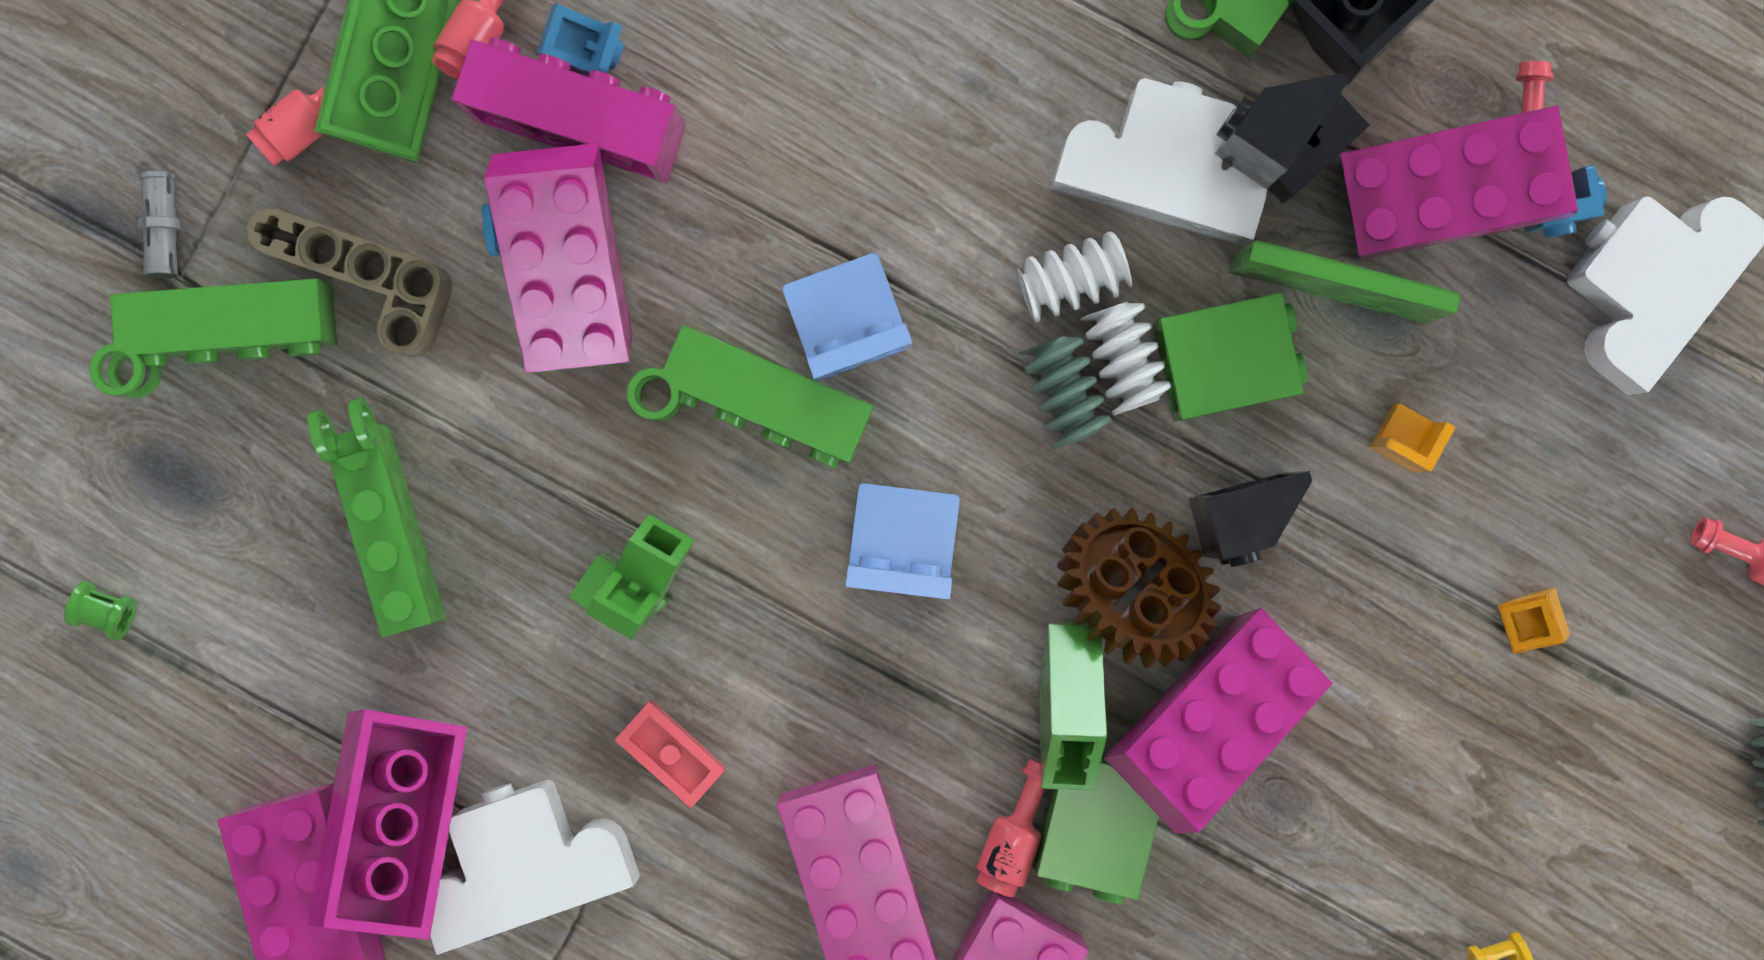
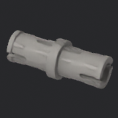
M165 171L140 173L142 217L137 219V230L142 232L144 250L143 276L175 278L179 276L176 243L177 233L181 231V220L176 218L175 174Z

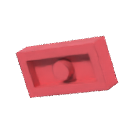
M652 699L615 739L619 745L690 809L727 768Z

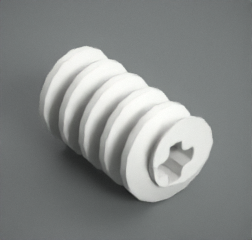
M1111 231L1103 235L1102 249L1093 238H1088L1083 241L1082 255L1076 246L1068 244L1063 250V262L1056 252L1049 250L1044 253L1043 268L1033 256L1025 259L1024 274L1017 268L1021 291L1030 316L1035 323L1041 320V306L1047 305L1056 317L1060 315L1062 299L1066 298L1075 311L1080 309L1081 293L1085 292L1093 304L1099 303L1100 287L1105 286L1112 297L1117 298L1119 297V281L1125 280L1130 288L1133 286L1122 244Z
M1125 302L1080 318L1081 321H1096L1097 323L1086 332L1087 340H1103V344L1093 351V359L1110 360V363L1099 372V377L1101 379H1116L1117 381L1105 392L1106 397L1123 398L1124 402L1112 411L1113 416L1161 400L1160 396L1172 387L1171 381L1154 380V376L1166 367L1163 361H1148L1147 359L1159 347L1158 343L1141 342L1140 339L1152 328L1151 323L1134 322L1133 318L1145 309L1144 303Z

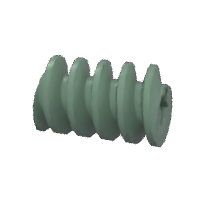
M1063 336L1019 352L1020 355H1035L1036 357L1024 368L1026 374H1042L1043 376L1041 380L1031 387L1032 392L1049 393L1050 397L1038 406V409L1041 413H1056V417L1045 426L1047 432L1063 433V437L1052 445L1053 449L1096 435L1111 421L1110 414L1093 413V410L1104 402L1103 395H1087L1086 393L1089 388L1097 383L1096 376L1080 375L1079 373L1091 362L1089 356H1073L1072 354L1074 350L1084 343L1082 337Z

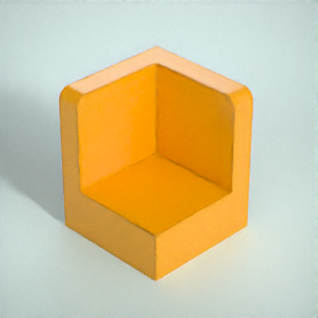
M1396 403L1392 405L1369 448L1413 473L1431 472L1453 434L1455 426L1446 421L1434 423L1406 406Z

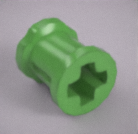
M82 581L73 590L68 599L64 612V621L66 624L74 627L84 624L105 632L107 638L119 641L125 636L136 614L137 601L126 596L120 599L97 591L93 583Z

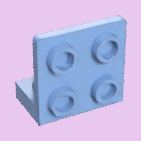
M877 253L868 254L785 284L782 288L813 378L817 382L912 348L913 343L906 323L903 324Z
M866 483L860 484L858 487L846 587L950 600L952 586L950 575L960 503L959 496Z

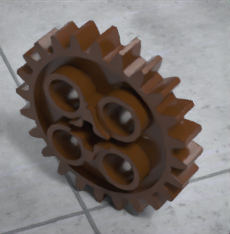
M1112 508L1105 517L1096 513L1088 523L1083 522L1062 548L1065 555L1058 562L1057 567L1065 572V574L1057 582V585L1071 591L1062 602L1063 606L1078 608L1080 612L1072 622L1074 625L1089 624L1091 630L1087 636L1088 641L1096 640L1101 636L1106 640L1104 653L1109 655L1118 647L1122 649L1123 660L1126 664H1129L1138 654L1145 668H1149L1157 659L1164 668L1168 667L1176 659L1183 662L1209 639L1207 635L1218 624L1213 617L1221 610V606L1211 599L1220 591V588L1214 584L1206 583V579L1214 570L1210 567L1199 566L1197 561L1204 553L1202 550L1189 552L1185 547L1189 541L1187 534L1177 539L1172 536L1173 523L1170 521L1162 528L1156 526L1153 513H1149L1143 521H1139L1134 508H1130L1123 517L1115 508ZM1155 562L1162 563L1163 570L1123 612H1117L1114 605Z

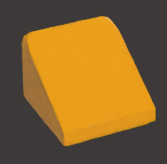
M1555 588L1545 589L1498 605L1513 654L1562 644L1570 636Z

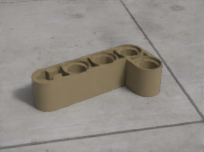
M265 208L251 216L247 223L246 234L248 242L255 250L278 260L387 296L377 325L378 339L385 349L407 357H418L424 355L432 348L452 291L451 279L444 269L420 257L279 209ZM273 230H283L297 236L296 246L278 239H272ZM332 239L336 247L335 254L331 260L321 264L317 256L318 248L325 240ZM381 255L385 264L384 271L377 279L369 281L365 272L366 264L372 257ZM428 271L433 277V287L427 295L417 297L413 289L414 281L419 274ZM412 319L417 329L416 337L410 344L402 346L397 338V329L404 321Z

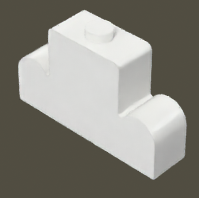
M1147 78L1141 79L1130 95L1118 139L1111 128L1100 121L1088 120L1079 123L1071 130L1062 147L1050 190L1242 247L1254 240L1267 193V188H1264L1233 166L1223 170L1221 167L1223 160L1215 155V152L1224 141L1216 133L1234 108L1236 109L1235 105L1202 95L1203 89L1191 83L1176 81L1171 86Z
M1646 196L1620 207L1610 221L1605 219L1599 223L1585 241L1589 246L1588 250L1566 277L1569 286L1612 319V323L1598 326L1589 333L1584 348L1588 363L1625 394L1648 393L1764 246V219L1745 204L1732 197H1720L1691 207L1679 219L1656 200Z
M544 780L516 791L513 790L512 784L508 783L482 793L484 802L464 808L451 818L449 833L462 868L450 869L441 875L430 937L436 955L634 887L640 877V873L624 830L615 821L601 818L587 823L574 837L556 785L552 780Z

